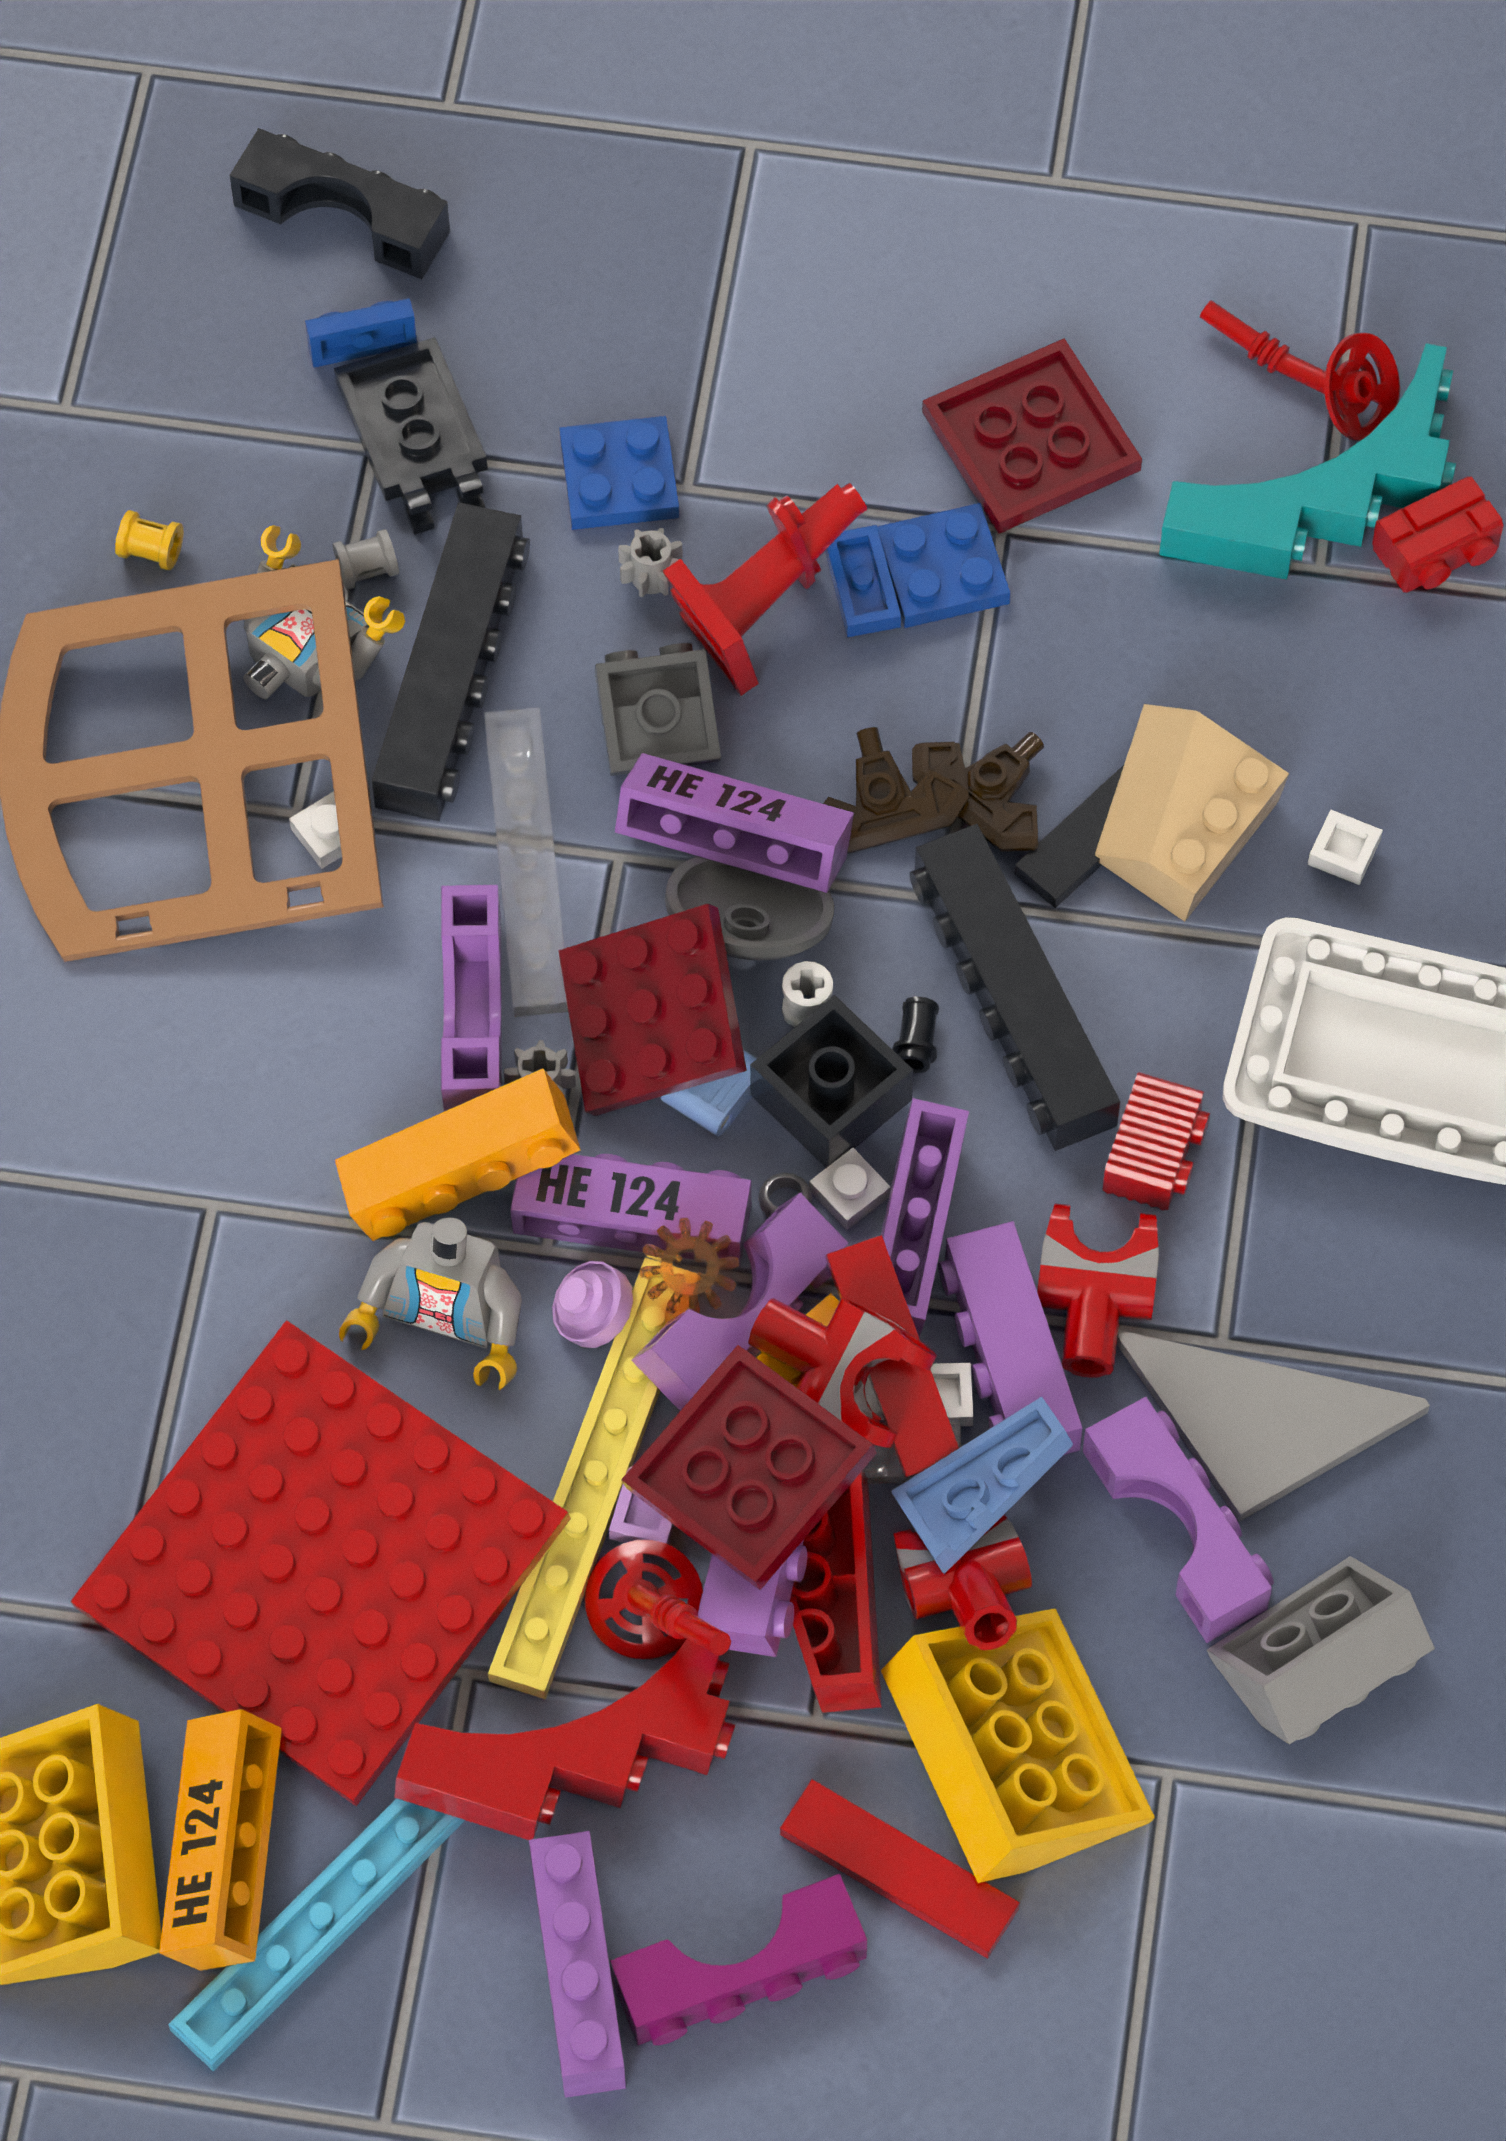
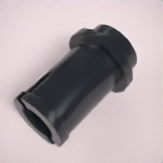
M914 996L907 998L906 1002H903L899 1041L894 1043L892 1050L913 1069V1073H923L929 1070L930 1064L935 1062L938 1052L936 1047L933 1046L939 1006L932 999Z

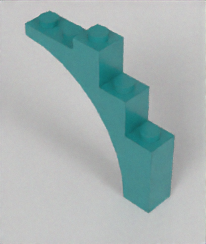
M1426 343L1415 377L1395 409L1367 437L1336 458L1298 474L1260 483L1215 486L1173 481L1162 526L1159 555L1287 580L1292 559L1299 561L1303 559L1307 537L1361 547L1365 527L1375 528L1381 504L1404 508L1451 485L1456 463L1446 461L1450 440L1440 438L1444 414L1434 413L1437 400L1447 402L1453 376V370L1443 368L1447 347Z

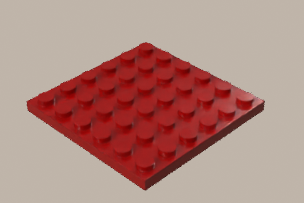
M286 1320L70 1602L77 1610L223 1713L242 1709L281 1727L279 1752L357 1807L412 1733L415 1723L421 1721L570 1521L571 1517L568 1511Z

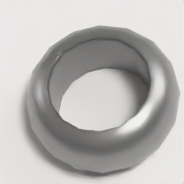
M783 1172L771 1176L760 1188L758 1200L761 1210L769 1217L778 1208L772 1204L769 1197L775 1190L783 1187L796 1190L811 1203L812 1194L806 1181L793 1173Z

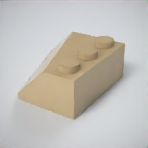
M1144 704L1095 856L1100 858L1101 865L1185 922L1279 802L1289 773L1198 711Z

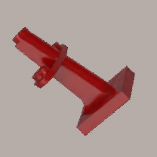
M848 483L842 488L836 484L802 514L789 496H785L781 500L774 497L766 507L779 534L721 582L708 585L700 584L681 558L663 570L664 576L673 586L670 589L672 597L682 610L679 613L681 619L704 649H706L707 653L740 696L759 684L742 636L797 579L804 588L809 589L815 582V575L821 571L816 559L859 515L867 511L865 502L852 484Z

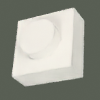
M333 791L289 818L291 830L321 869L342 857Z
M1330 810L1309 854L1308 865L1360 885L1381 841L1383 830Z
M851 1148L809 1181L811 1193L846 1230L887 1200L891 1190L888 1183L854 1148Z
M971 1363L933 1364L931 1372L951 1427L973 1426Z

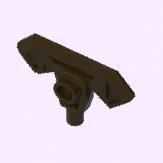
M865 728L856 733L862 757L856 759V806L829 796L823 803L854 813L847 854L953 826L970 798L967 789L931 769L916 787L910 791L890 751H883L878 728Z
M1028 732L1012 748L1008 744L999 746L967 768L964 765L960 744L955 743V741L925 742L916 744L912 748L913 781L918 784L932 769L967 789L970 798L958 818L969 827L978 824L986 841L1000 852L1034 851L1038 848L1037 805L1009 802L1030 773L1029 761L1044 748L1042 740L1035 733Z

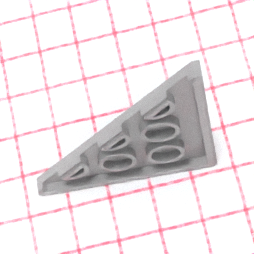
M1126 1331L1117 1336V1346L1161 1410L1170 1417L1179 1436L1195 1459L1201 1464L1208 1478L1239 1522L1426 1415L1430 1407L1425 1398Z

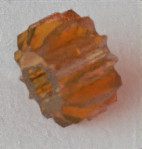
M681 1218L679 1220L678 1228L681 1238L675 1240L667 1227L664 1225L659 1227L657 1234L659 1239L666 1245V1250L664 1251L652 1244H645L642 1252L647 1257L660 1261V1265L645 1266L640 1268L639 1271L640 1277L643 1279L661 1277L662 1282L653 1286L648 1291L647 1296L649 1299L654 1301L667 1290L673 1295L666 1306V1313L674 1315L678 1310L681 1298L688 1299V1309L700 1314L698 1297L702 1295L713 1310L719 1309L722 1302L719 1296L712 1290V1286L715 1285L729 1292H733L736 1287V1282L731 1278L719 1275V1270H732L739 1266V1259L737 1257L718 1259L717 1254L731 1244L729 1236L724 1235L710 1245L706 1240L712 1232L713 1224L709 1221H704L698 1238L690 1237L691 1224L688 1218ZM686 1252L693 1253L694 1261L704 1262L706 1266V1273L698 1272L696 1278L699 1281L692 1284L686 1283L684 1274H674L672 1268L673 1261L680 1264L682 1260L680 1254Z

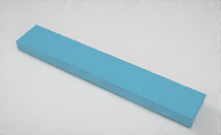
M396 1798L258 1935L255 1961L227 1966L168 2024L170 2031L214 2071L465 1820Z

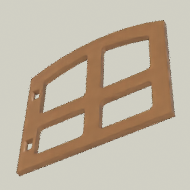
M339 559L27 613L25 615L11 655L1 701L0 799L6 835L20 881L39 922L64 962L384 907L342 570ZM303 609L311 611L324 707L322 714L314 719L250 730L239 729L235 712L226 635L227 627L234 621ZM171 632L183 634L194 727L191 738L181 742L53 764L46 762L48 725L53 695L63 657L68 651ZM320 759L328 760L331 763L341 844V866L329 872L265 883L256 881L244 789L245 776L249 772ZM186 782L199 783L211 876L210 888L201 894L102 911L90 910L72 878L61 850L51 817L52 810L57 805ZM320 887L324 901L290 907L289 892ZM149 916L152 927L151 931L119 936L118 921Z

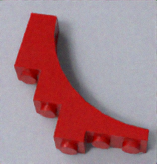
M686 1639L677 1653L642 1686L598 1712L556 1727L513 1734L461 1733L415 1723L396 1777L394 1798L531 1840L535 1837L539 1822L551 1825L561 1790L621 1808L627 1789L635 1792L639 1791L649 1757L708 1775L714 1756L722 1759L726 1758L735 1729V1724L725 1721L730 1701L719 1698L730 1663L720 1660L721 1655H714Z

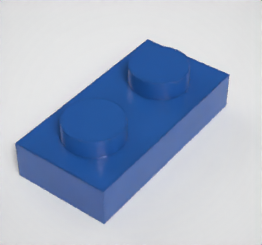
M410 298L394 302L380 301L371 307L343 313L329 312L321 315L319 318L305 320L308 348L313 368L385 353L417 343L415 317Z
M877 525L844 531L825 550L847 638L901 628V614Z

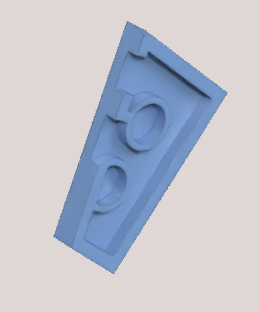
M1040 1397L892 1490L891 1493L942 1573L945 1574L1074 1444L1043 1397Z

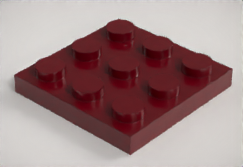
M1065 338L922 401V413L977 501L981 503L982 509L998 534L1141 471L1142 458Z
M707 903L558 950L586 1113L598 1116L747 1071L718 907Z
M737 1345L621 1481L626 1489L757 1589L761 1590L877 1452L871 1442L748 1351Z

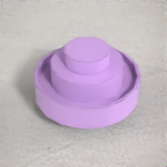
M588 1261L576 1266L564 1277L555 1294L552 1306L553 1322L559 1334L569 1341L586 1348H597L609 1343L621 1332L630 1316L633 1295L629 1280L624 1273L603 1261Z

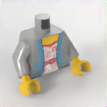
M272 525L266 528L261 536V547L269 556L267 560L260 562L257 573L285 569L283 566L284 560L292 559L301 549L299 537L296 534L290 533L286 546L283 550L278 551L276 540L280 535V527ZM292 564L289 568L297 566L295 564ZM378 596L368 601L364 613L345 600L355 681L365 675L385 644L383 635L385 633H396L405 624L404 614L398 610H392L383 622V613L390 605V600ZM303 609L245 619L244 629L247 634L249 653L256 663L243 676V679L253 693L262 699H268L283 682L305 697L314 696L321 691L311 611Z
M447 1217L436 1221L435 1224L428 1222L418 1223L411 1239L398 1238L374 1256L357 1296V1299L362 1302L359 1308L352 1310L341 1325L339 1330L340 1341L343 1342L350 1326L356 1324L362 1326L367 1333V1339L361 1350L368 1348L379 1331L380 1324L375 1313L380 1308L384 1309L383 1317L486 1349L489 1343H492L490 1353L474 1368L473 1377L477 1386H481L487 1381L490 1374V1366L495 1367L500 1373L499 1390L503 1389L515 1377L517 1364L508 1353V1348L515 1345L522 1298L505 1269L501 1268L498 1248L492 1242L467 1235L466 1225L462 1221Z

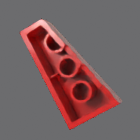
M863 1469L805 1537L803 1546L807 1548L806 1570L800 1582L794 1581L789 1601L794 1605L793 1627L822 1713L882 1708L869 1485Z

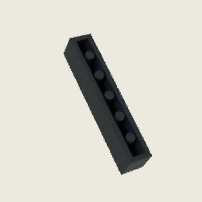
M457 503L371 780L375 808L440 821L445 801L453 803L456 798L460 782V770L455 769L460 754L468 755L474 736V723L470 722L474 707L482 709L489 682L488 676H484L488 661L496 662L498 659L503 636L502 630L498 629L501 616H510L516 597V584H513L512 580L516 569L522 571L525 569L529 556L530 539L523 537L521 515Z
M978 824L916 847L915 870L910 872L913 890L921 903L928 901L936 915L933 917V926L938 940L943 948L952 947L959 961L956 963V971L964 991L968 995L976 994L982 1006V1009L979 1010V1015L983 1028L991 1041L998 1039L1006 1053L1003 1056V1063L1007 1076L1015 1088L1023 1087L1030 1101L1027 1103L1028 1115L1037 1134L1042 1135L1046 1133L1054 1150L1057 1151L1117 1127L1120 1100Z

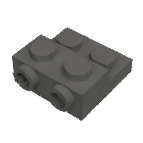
M677 643L660 647V655L643 658H638L636 650L618 651L606 654L605 663L595 665V677L602 725L604 726L610 776L629 774L642 753L687 766L721 760L706 649L693 651L692 643Z

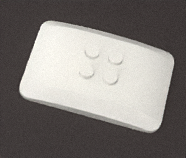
M1286 917L1276 920L1267 927L1263 935L1223 1085V1100L1226 1108L1234 1116L1243 1120L1312 1141L1428 1170L1506 1185V968L1299 918Z

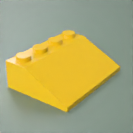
M1056 1608L1015 1616L1017 1619L1015 1633L1005 1645L994 1650L984 1651L977 1646L970 1645L961 1626L913 1635L881 1669L885 1682L978 1883L1026 1873L1147 1825L1155 1818Z
M96 1704L1 1737L0 1985L114 1968L159 1953L162 1933L139 1721Z

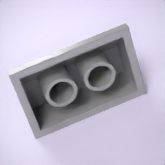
M1349 1556L1208 1648L1207 1652L1212 1662L1258 1723L1290 1745L1296 1740L1304 1739L1314 1734L1323 1722L1344 1708L1361 1703L1367 1698L1370 1691L1391 1677L1411 1670L1416 1665L1417 1660L1435 1648L1410 1591Z

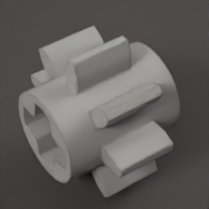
M659 528L657 531L649 530L644 532L638 529L634 530V539L631 542V546L619 545L618 548L619 562L623 564L620 567L621 583L633 582L634 586L639 590L640 597H644L645 594H657L660 592L665 596L668 595L670 582L664 576L663 570L680 558H683L682 542L674 541L670 543L669 539L664 535V528Z
M539 1040L535 1047H531L526 1051L516 1048L514 1056L517 1068L504 1069L505 1085L544 1068L564 1096L563 1088L570 1089L576 1087L575 1071L565 1069L568 1064L567 1051L562 1049L555 1053L550 1048L545 1047L543 1040Z

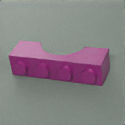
M837 1874L784 1894L782 1898L781 1920L774 1937L758 1954L745 1961L730 1965L705 1964L688 1957L668 1939L610 1960L611 1979L637 2045L652 2041L653 2045H664L684 2036L688 2031L687 2027L707 2019H710L711 2023H722L740 2015L745 2010L744 2005L764 1997H767L771 2002L783 2000L799 1992L803 1987L802 1983L825 1975L826 1979L833 1980L852 1973L860 1966L859 1961L867 1958V1938L841 1875Z

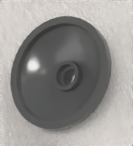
M699 856L691 858L677 867L669 877L666 886L665 906L669 915L707 903L718 907L726 955L738 959L776 960L797 955L823 940L831 929L833 922L834 901L829 890L825 893Z

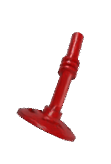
M1212 300L1207 303L1200 314L1202 320L1246 349L1249 359L1254 360L1257 357V364L1261 367L1267 364V371L1272 374L1278 371L1324 394L1332 422L1339 432L1350 440L1361 441L1367 437L1395 409L1399 402L1400 381L1396 361L1388 346L1373 334L1354 333L1342 339L1333 350L1325 371L1290 354L1289 346L1284 344L1279 347L1280 340L1277 338L1269 340L1270 333L1263 331L1260 334ZM1351 349L1349 361L1342 363L1337 371H1335L1342 355ZM1368 353L1377 366L1380 377L1379 384L1377 383L1376 373L1372 364L1365 358ZM1371 401L1377 403L1378 406L1369 422L1361 426L1357 414L1364 412Z
M634 1540L621 1544L609 1551L594 1567L585 1591L586 1614L597 1637L613 1651L629 1658L645 1660L660 1658L676 1651L686 1639L717 1656L725 1654L731 1645L730 1636L726 1632L698 1617L703 1585L692 1562L676 1548L655 1540ZM644 1554L658 1556L667 1560L679 1571L681 1577L674 1580L663 1568L652 1563H644ZM622 1561L627 1573L617 1582L613 1598L600 1599V1591L605 1577L617 1563ZM643 1572L657 1575L663 1580L665 1585L658 1588L653 1583L644 1580ZM627 1609L636 1616L642 1617V1625H636L627 1621L620 1612ZM613 1618L624 1630L642 1635L643 1644L622 1639L608 1627L606 1621Z

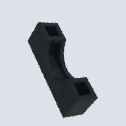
M258 128L229 175L235 207L282 224L301 211L317 207L338 208L356 215L372 232L375 261L423 279L450 233L448 201L441 199L434 192L427 189H415L394 181L389 175L381 171H369L350 164L337 154L331 152L322 153L301 145L294 138L285 134L276 135Z

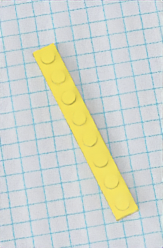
M644 1258L632 1290L633 1304L629 1319L621 1332L613 1340L553 1502L569 1512L571 1519L521 1585L488 1672L489 1682L546 1700L585 1595L589 1577L597 1563L623 1485L621 1479L626 1475L628 1469L633 1466L660 1393L655 1384L631 1360L668 1321L691 1309L700 1285V1274Z

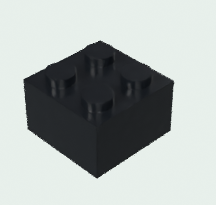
M835 995L750 1064V1095L825 1168L851 1148L855 1149L912 1101L913 1069Z

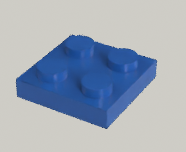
M666 416L559 427L572 530L679 518V502Z
M981 503L877 526L904 628L1010 604V590Z

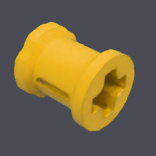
M128 510L121 520L116 536L115 553L118 557L125 559L130 555L156 561L159 562L161 569L171 570L176 564L181 551L184 535L183 525L177 522L164 525L141 519L137 512Z

